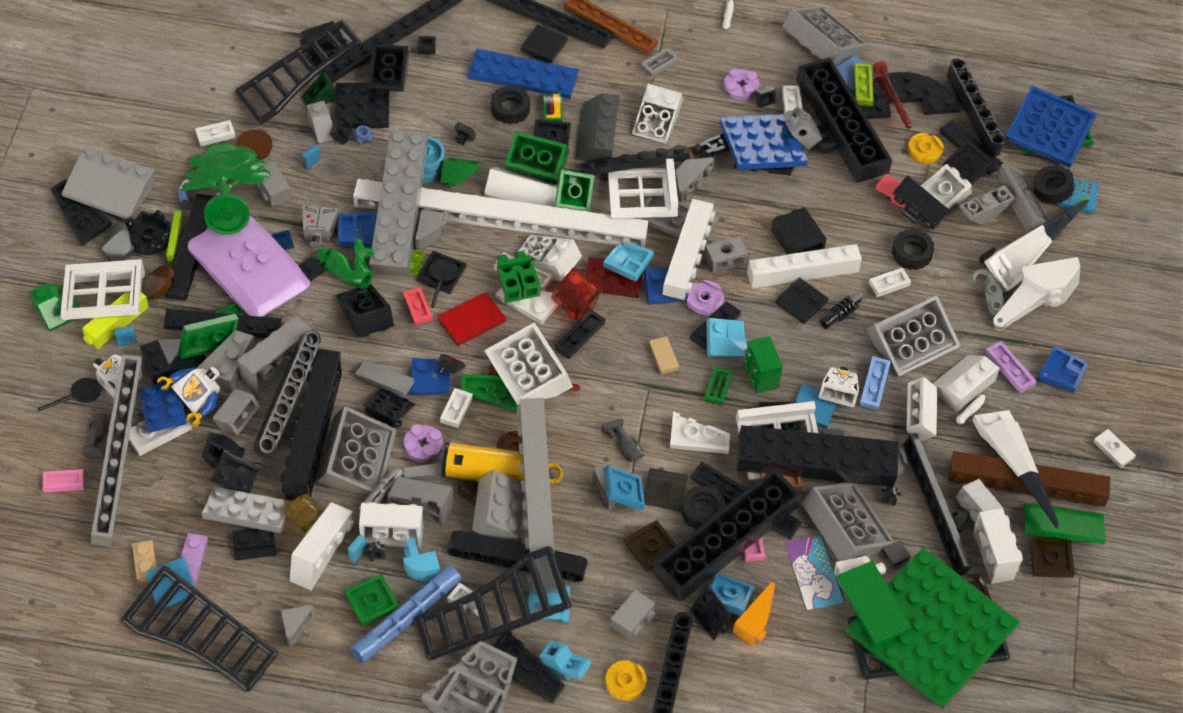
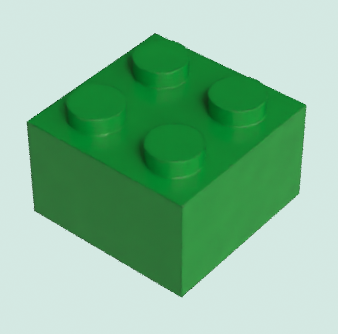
M770 336L748 341L743 366L745 371L749 372L751 386L755 387L757 393L779 388L783 365Z

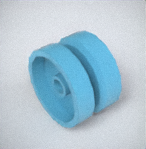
M428 137L429 144L423 183H431L441 178L443 160L445 159V149L442 143L432 137Z

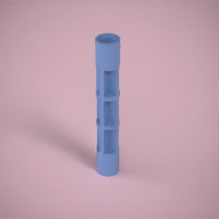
M450 565L447 566L373 630L350 648L354 657L364 664L416 620L418 615L423 614L440 598L445 596L462 581L457 570Z

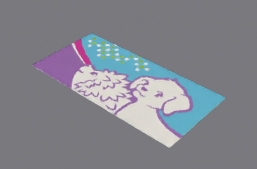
M822 535L785 542L806 609L810 610L844 603Z

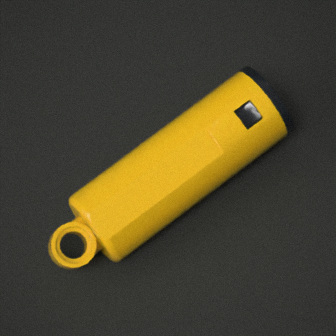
M446 442L442 461V477L479 482V478L492 470H496L521 483V480H525V473L521 474L520 462L524 461V457L519 455V451ZM549 463V470L556 469L558 471V476L555 479H550V484H557L562 480L563 471L558 464Z

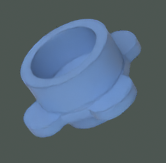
M359 126L353 131V135L357 138V143L361 144L368 140H373V135L370 134V128L367 126Z

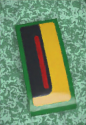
M543 93L544 120L563 122L561 93Z

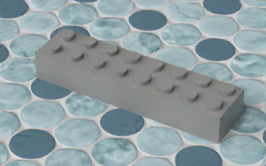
M390 130L372 245L375 253L370 258V268L373 273L409 276L429 144L426 132Z

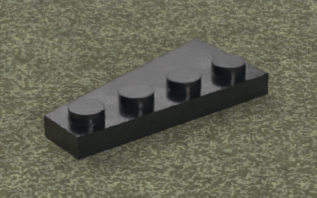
M64 179L53 186L51 192L81 246L110 228L112 224L97 208L62 196V191L68 181Z
M512 631L501 634L492 647L517 658L512 679L554 704L565 689V684L548 667H545L539 661V658L534 653L532 654L525 647V644L512 634Z

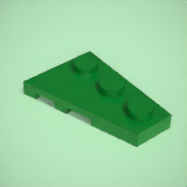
M462 374V391L473 394L474 399L517 413L516 407L519 405L513 399L500 376Z

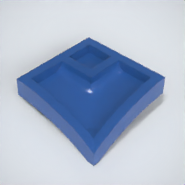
M376 213L339 214V246H354L355 238H358L362 241L365 248L372 249Z
M645 268L643 271L648 304L682 301L681 299L662 295L664 281L669 268Z
M1054 346L1036 381L1051 384L1074 393L1089 363Z
M412 358L411 378H414L415 383L410 388V395L426 396L449 393L450 372L447 371L446 374L440 373L437 359Z

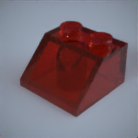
M574 266L557 285L551 298L556 305L567 312L570 318L578 322L590 309H594L602 291Z

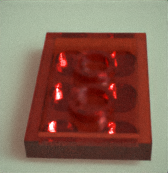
M588 258L584 285L594 286L595 293L639 299L643 272L635 282L603 267L605 259Z

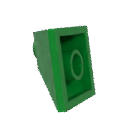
M447 157L443 160L441 182H444L445 186L456 187V184H460L483 166V161Z
M560 170L555 206L589 212L594 175Z
M45 284L29 292L34 308L49 331L75 320H62L63 286ZM73 297L72 308H81Z

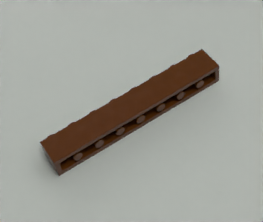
M953 451L948 481H953L957 484H969L980 479L985 487L994 488L995 490L1031 494L1003 459ZM1035 464L1049 498L1091 504L1096 507L1106 506L1110 496V476Z

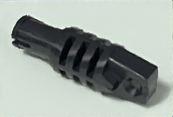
M859 292L851 297L846 296L831 308L829 314L820 319L821 326L824 329H828L835 322L844 320L859 308L858 304L862 301L863 296Z

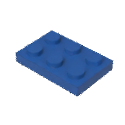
M167 382L139 388L148 433L187 424L183 401L171 387L172 383L167 390H161V387L165 386Z

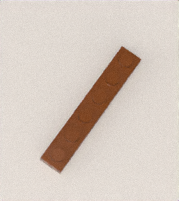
M566 0L564 2V8L597 27L612 32L614 37L646 55H649L658 45V40L588 0Z

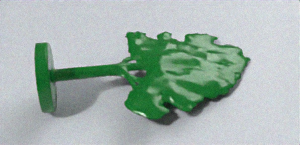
M223 141L221 144H212L207 147L204 155L196 153L191 158L189 166L198 167V169L184 174L187 178L193 179L188 183H184L181 186L183 187L181 190H197L207 187L219 190L220 195L213 197L207 203L204 209V219L207 226L214 232L222 235H232L240 232L247 226L250 219V211L247 203L241 197L229 194L230 189L242 183L260 184L270 176V172L266 169L259 170L265 167L267 163L257 158L254 150ZM227 180H234L231 184L226 185Z

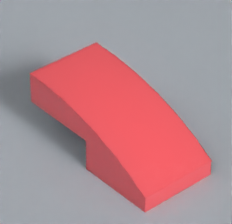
M886 174L876 185V190L890 196L892 203L904 208L906 205H900L893 199L895 197L893 191L901 182Z

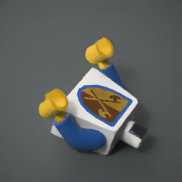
M192 367L179 370L169 375L168 379L160 377L157 383L167 382L165 386L161 387V390H167L170 384H173L171 387L193 412L188 414L187 421L189 422L191 419L196 418L192 425L197 427L200 424V418H205L216 407L217 393L220 391V387L214 380L220 373L214 367H210L208 371L203 368L196 369Z

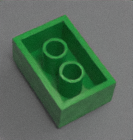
M515 131L505 161V167L508 171L558 184L559 172L564 170L570 151L566 144Z

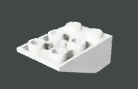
M648 84L632 134L666 144L683 102L682 93Z
M530 235L517 251H524L526 256L530 255L533 266L552 274V280L563 281L564 275L568 271L571 272L582 257L573 239Z

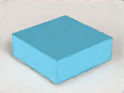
M358 535L348 548L349 560L354 563L365 551V537Z

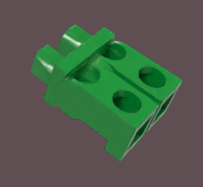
M524 251L516 252L513 259H508V256L505 254L498 255L497 275L502 287L505 303L521 300L522 295L523 299L539 297L540 282L530 255L526 256Z

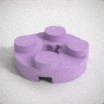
M732 69L724 81L725 92L727 90L731 98L739 101L749 100V97L753 95L755 97V89H759L757 73L753 71Z
M703 280V283L698 284L695 282L692 284L690 294H688L687 307L698 314L710 317L724 303L722 289L717 283L709 280ZM706 295L709 296V297H708V300H704V299L701 298V296H702V297H705Z
M414 425L404 437V450L413 461L419 463L429 462L430 459L434 457L436 459L442 453V434L431 426ZM426 441L428 445L425 444L424 447H421L419 442Z

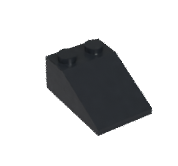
M373 44L368 90L404 91L409 64L408 46Z
M372 284L366 289L356 288L336 295L352 330L358 337H367L371 333L385 331L394 326L391 306Z
M181 339L156 340L140 346L142 360L153 385L158 384L157 381L160 377L168 379L169 375L179 370L192 367L197 368L206 359L205 355L200 354L181 359L178 356Z

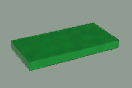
M1024 503V534L1105 544L1104 514L1053 507L1059 522V526L1056 528L1040 505Z
M873 560L836 576L837 582L874 646L912 631V626Z

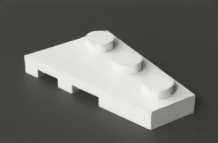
M501 287L497 291L495 298L505 303ZM540 290L539 297L523 299L522 295L521 300L505 304L542 325L563 301V295Z
M673 411L670 448L722 454L729 453L730 433L710 425H701L696 423V420L679 416V413Z
M186 418L187 424L148 433L145 421L138 422L137 426L131 427L129 442L138 455L141 456L191 430L192 426Z

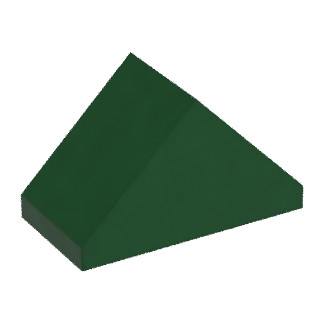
M322 72L301 96L306 106L324 101L325 104L334 101L333 85L325 72Z

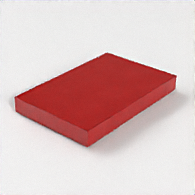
M485 292L439 315L438 320L456 345L459 346L505 323L506 317L489 294Z

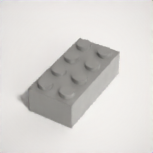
M296 316L292 320H288L277 331H273L268 338L257 343L249 352L242 354L238 359L241 382L251 392L258 395L283 376L300 335L312 329ZM307 336L308 343L313 344L312 337ZM300 353L299 357L301 361H303L305 359V355L303 353Z

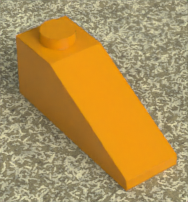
M773 582L767 586L734 623L733 633L752 647L757 641L760 643L767 634L765 630L775 587Z

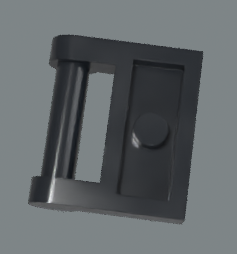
M224 448L211 481L231 490L250 493L261 464L258 462L253 463L231 454L229 450ZM226 460L251 470L250 474L225 464Z

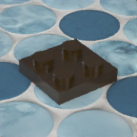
M658 520L624 538V544L646 572L652 570L656 561L677 546Z
M1031 537L1029 542L1033 576L1074 577L1071 540Z

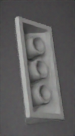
M1004 163L997 181L1000 186L1005 185L1015 197L1011 206L1024 229L1029 233L1050 221L1023 172Z

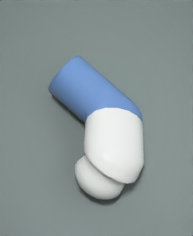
M190 179L184 180L183 183L181 184V186H182L184 183H188V182L191 181V180H190ZM180 186L178 189L180 203L183 205L188 204V191H182L183 187Z

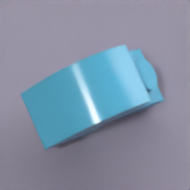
M406 539V547L403 548L405 558H403L404 571L410 578L416 581L432 580L440 573V566L435 551L419 554L415 539Z
M550 640L539 655L546 667L556 676L566 681H569L570 678L581 680L591 666L588 658L572 655L566 644Z

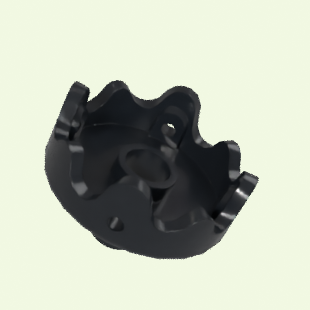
M156 210L155 213L141 211L138 217L134 219L131 216L126 218L125 225L129 231L134 252L151 255L159 253L168 246L171 224L166 220L162 211ZM146 233L153 234L151 237L144 236Z

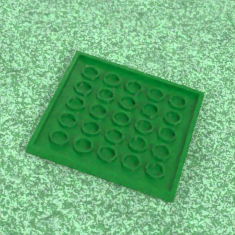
M922 548L887 584L912 626V631L874 646L857 616L846 627L845 632L943 710L1015 631L1020 621L925 548Z

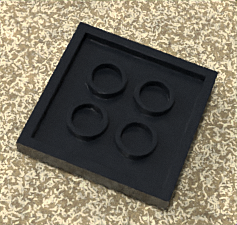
M336 83L335 120L348 121L353 125L352 128L359 126L389 128L390 91L368 90V83Z

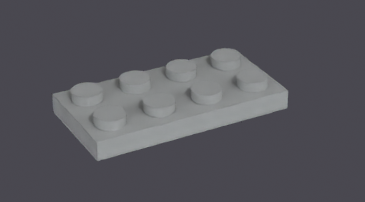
M649 196L644 207H665L664 196ZM678 201V217H643L637 219L647 220L649 227L679 238L690 206ZM715 216L714 222L709 224L711 230L709 237L705 236L706 244L719 222L718 216Z
M214 487L203 509L202 518L281 533L292 508V501Z

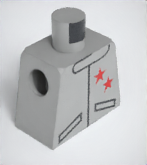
M799 107L792 111L789 110L784 114V119L790 133L808 150L822 140L810 114Z
M303 205L304 239L310 241L311 247L319 248L321 242H330L338 224V208Z

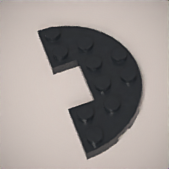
M893 72L873 79V106L860 105L867 119L890 118L891 110L889 104L921 102L924 115L959 113L960 110L956 98L948 88L933 78L913 72Z

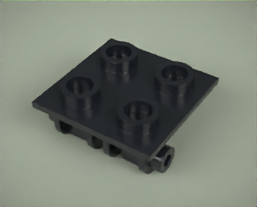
M381 388L363 406L368 416L379 421L382 419L383 423L387 422L388 425L395 428L401 426L402 420L400 419L415 406V403Z
M707 583L690 610L710 637L715 640L720 632L724 634L728 631L726 622L731 613Z

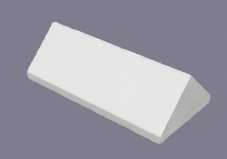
M495 167L490 169L484 196L556 207L555 200L558 184Z

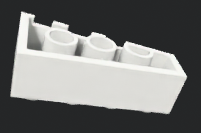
M332 502L328 505L292 553L290 582L310 591L313 589L345 534L351 530L354 522L352 520L353 511Z

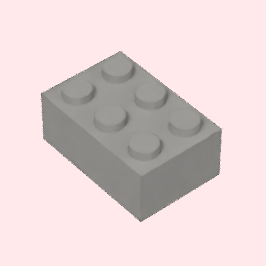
M492 470L479 478L472 530L487 537L507 541L517 539L520 534L523 510L522 499H524L525 493L522 492L521 483L496 470Z

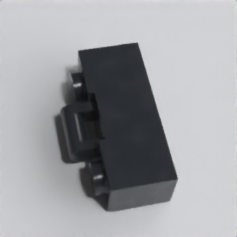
M908 175L893 191L895 196L893 199L900 205H906L901 213L914 224L921 217L923 219L921 222L930 229L932 227L935 229L950 211ZM910 207L918 213L917 216L909 210Z

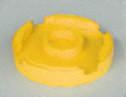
M918 133L911 137L907 151L914 161L922 164H931L941 158L943 144L935 135Z
M629 660L617 661L612 664L605 677L607 691L611 696L623 701L634 700L641 696L647 682L646 673L643 668L637 663H631Z

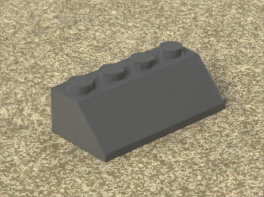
M601 93L584 102L575 160L597 161L605 157H612L620 95Z

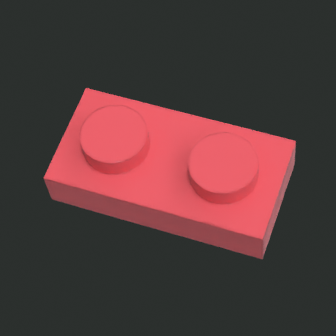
M421 287L403 292L404 301L415 326L433 321V315Z

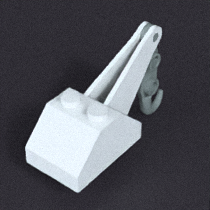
M1078 257L1022 266L1021 285L1006 304L1002 289L989 270H976L972 274L971 280L975 282V278L979 274L986 276L985 297L990 314L995 316L993 326L997 330H1003L1040 305L1057 307L1064 304L1079 285L1080 263Z

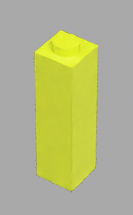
M130 291L125 292L111 305L129 304ZM141 292L139 314L96 317L82 328L85 342L97 349L101 348L115 336L114 329L125 328L149 308L147 296Z

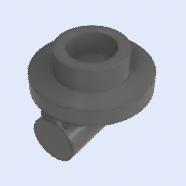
M956 510L951 516L957 526L958 533H961L969 519V515L964 510Z

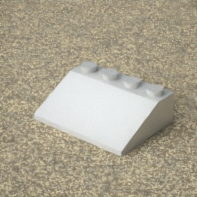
M535 322L484 350L517 405L520 404V399L556 397L573 387L567 372Z

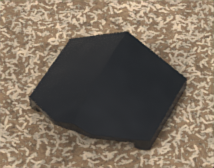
M209 433L201 457L215 469L224 448L229 450V453L243 458L245 449L223 434ZM228 460L225 462V464L239 469L240 467Z

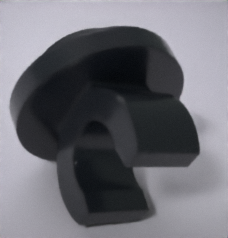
M886 486V489L882 488L881 492L886 493L882 497V503H885L887 497H891L893 499L892 506H895L897 503L896 496H901L898 488Z
M380 541L368 543L369 548H365V551L371 550L369 554L371 562L374 561L373 555L375 552L380 553L381 559L385 558L384 551L380 549L385 547V544H380Z

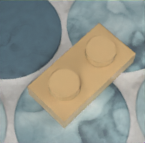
M153 540L132 544L138 583L148 581L146 572L157 568Z

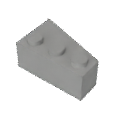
M235 330L196 369L203 368L208 371L210 367L216 368L220 375L214 381L220 387V391L232 393L240 380L238 359L242 354L249 352L255 347L253 335Z
M398 476L388 494V504H415L423 506V519L443 527L453 509V487Z

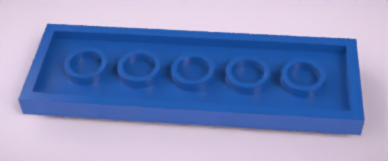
M477 48L468 72V79L502 86L514 85L521 87L523 90L541 94L561 93V98L571 99L579 69Z

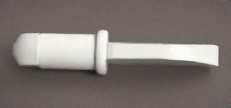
M727 0L724 22L722 23L724 29L730 27L734 9L733 0Z
M979 395L965 408L961 415L957 416V424L965 423L983 405L985 395Z

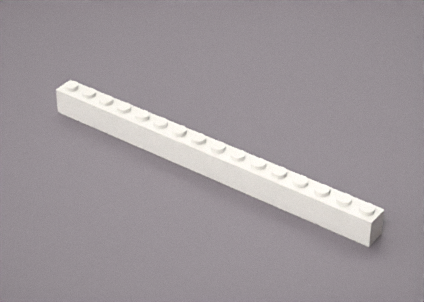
M358 179L353 195L354 207L378 211L382 182ZM423 187L418 210L419 217L422 210L442 212L446 221L611 245L626 243L645 248L648 231V221L642 219L611 218V215L536 205L513 200L426 189Z

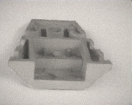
M479 641L461 658V661L456 666H453L448 671L447 675L438 680L428 693L425 692L421 696V700L434 713H502L517 658Z

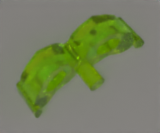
M420 248L413 253L412 260L414 263L410 266V271L415 276L422 269V259L424 258Z

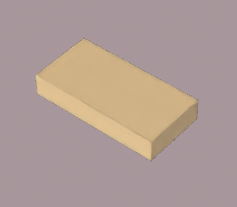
M668 337L650 340L649 346L660 374L678 371L679 364Z

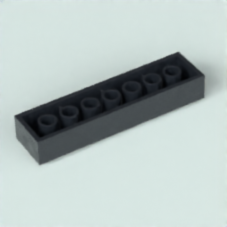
M829 57L798 66L796 81L820 122L825 125L838 142L839 149L837 150L856 183L889 174L892 158L832 59Z
M318 348L311 364L312 371H308V386L303 389L302 399L304 401L303 404L299 405L298 409L300 417L294 423L295 436L290 439L289 448L291 451L290 454H286V470H283L281 473L282 493H285V499L288 501L303 503L306 500H311L342 377L341 353L339 351Z
M741 425L738 435L737 471L767 474L775 468L782 476L894 487L898 477V441Z
M774 468L654 563V575L680 602L683 601L801 506L802 494Z

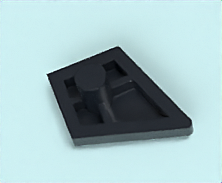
M441 354L437 365L440 366L439 372L442 374H446L447 371L455 374L466 366L464 362L446 354Z

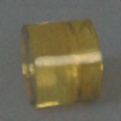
M305 494L290 504L286 511V516L303 533L310 531L324 510L309 495Z

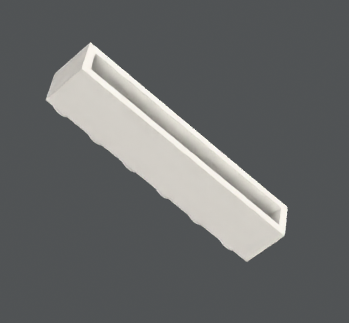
M692 199L664 281L662 295L685 300L686 293L690 294L693 284L690 281L696 277L697 268L695 266L700 264L702 257L700 251L705 249L707 240L704 239L705 236L709 237L711 230L709 224L710 222L713 223L716 212H713L714 204Z
M855 244L749 260L747 276L751 288L795 282L799 277L803 280L850 274L859 272L862 258L858 246Z

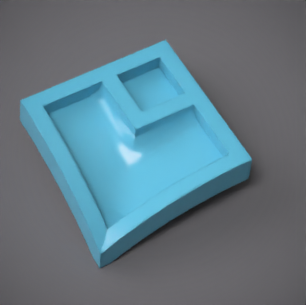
M620 243L605 259L603 267L636 282L653 258L654 251L633 244Z
M716 318L706 320L707 357H745L747 344L744 321Z

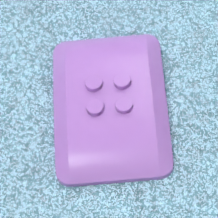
M251 216L247 226L240 232L232 235H222L208 229L191 239L188 243V250L248 316L264 317L309 289L310 280L301 271L300 267Z

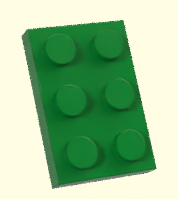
M236 314L183 326L178 356L184 359L215 351L237 329L239 318Z

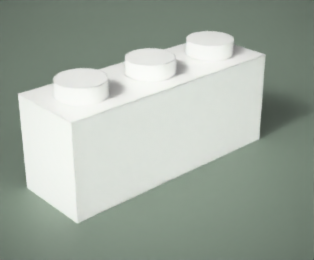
M921 377L908 383L906 431L909 434L918 433L920 441H924L936 436L937 387L925 377Z

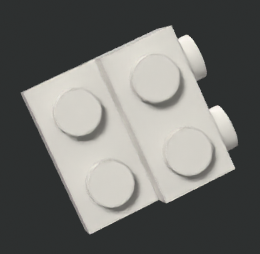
M947 164L921 185L948 209L956 203L959 205L972 194L970 182L967 179L963 180L959 172L954 167L950 168Z

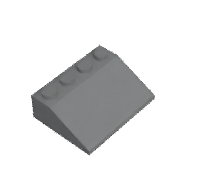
M821 5L791 9L782 26L789 35L798 39L801 45L810 49L813 55L820 59L830 57L835 66L840 65L869 46L867 42Z
M87 146L79 156L62 191V196L126 219L128 216L132 217L154 187L155 170Z
M937 295L866 328L874 347L883 359L891 361L890 368L897 377L961 347Z
M344 406L334 416L317 482L336 490L370 495L380 484L379 481L385 477L397 429Z
M855 483L813 487L801 501L806 512L836 555L838 561L863 556L870 557L881 552L884 547L895 543Z

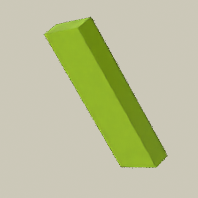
M854 63V94L856 101L861 106H873L872 64Z
M176 210L173 215L166 253L168 265L172 267L179 250L183 228L182 211Z

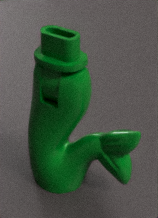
M355 238L354 245L355 269H353L349 259L343 253L330 248H319L315 260L320 262L322 267H325L326 270L340 280L361 289L368 288L372 281L373 272L367 267L365 259L374 254L375 251L371 248H365L362 241L358 238Z

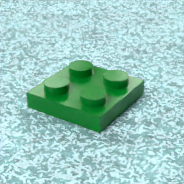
M382 574L344 590L345 596L362 627L392 614L399 608Z

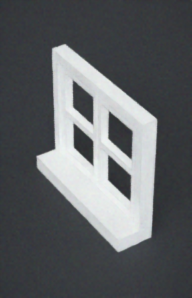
M666 159V168H635L608 173L611 218L678 217V197L673 159ZM662 177L663 188L643 189L642 178ZM638 178L639 189L619 190L618 179ZM664 195L665 207H644L643 196ZM640 196L641 207L620 208L619 197Z
M142 259L66 265L60 314L62 320L139 314L142 278H145ZM131 279V286L106 287L107 280ZM99 281V288L74 290L75 283ZM130 291L129 304L105 306L106 293ZM98 294L97 306L72 308L74 295Z
M815 402L738 410L736 414L738 434L741 425L763 426L773 424L774 429H781L780 423L805 421L807 432L818 433L814 415L816 409ZM746 472L748 482L760 480L759 473Z

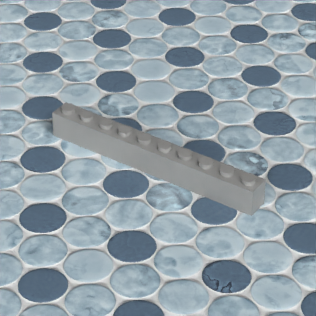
M122 354L91 533L92 545L111 547L142 357Z
M544 398L520 399V406L516 407L517 418H521V425H518V437H522L523 442L519 443V455L524 457V461L520 462L521 474L525 473V480H521L522 492H526V499H522L523 511H527V518H524V530H528L529 537H525V549L533 552L546 546H551L555 554ZM547 556L535 559L546 594L557 593V586ZM527 575L528 588H532V595L537 594L532 576Z

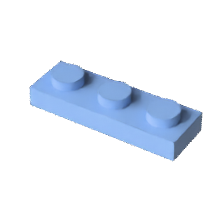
M872 356L859 406L878 411L891 363L890 360Z

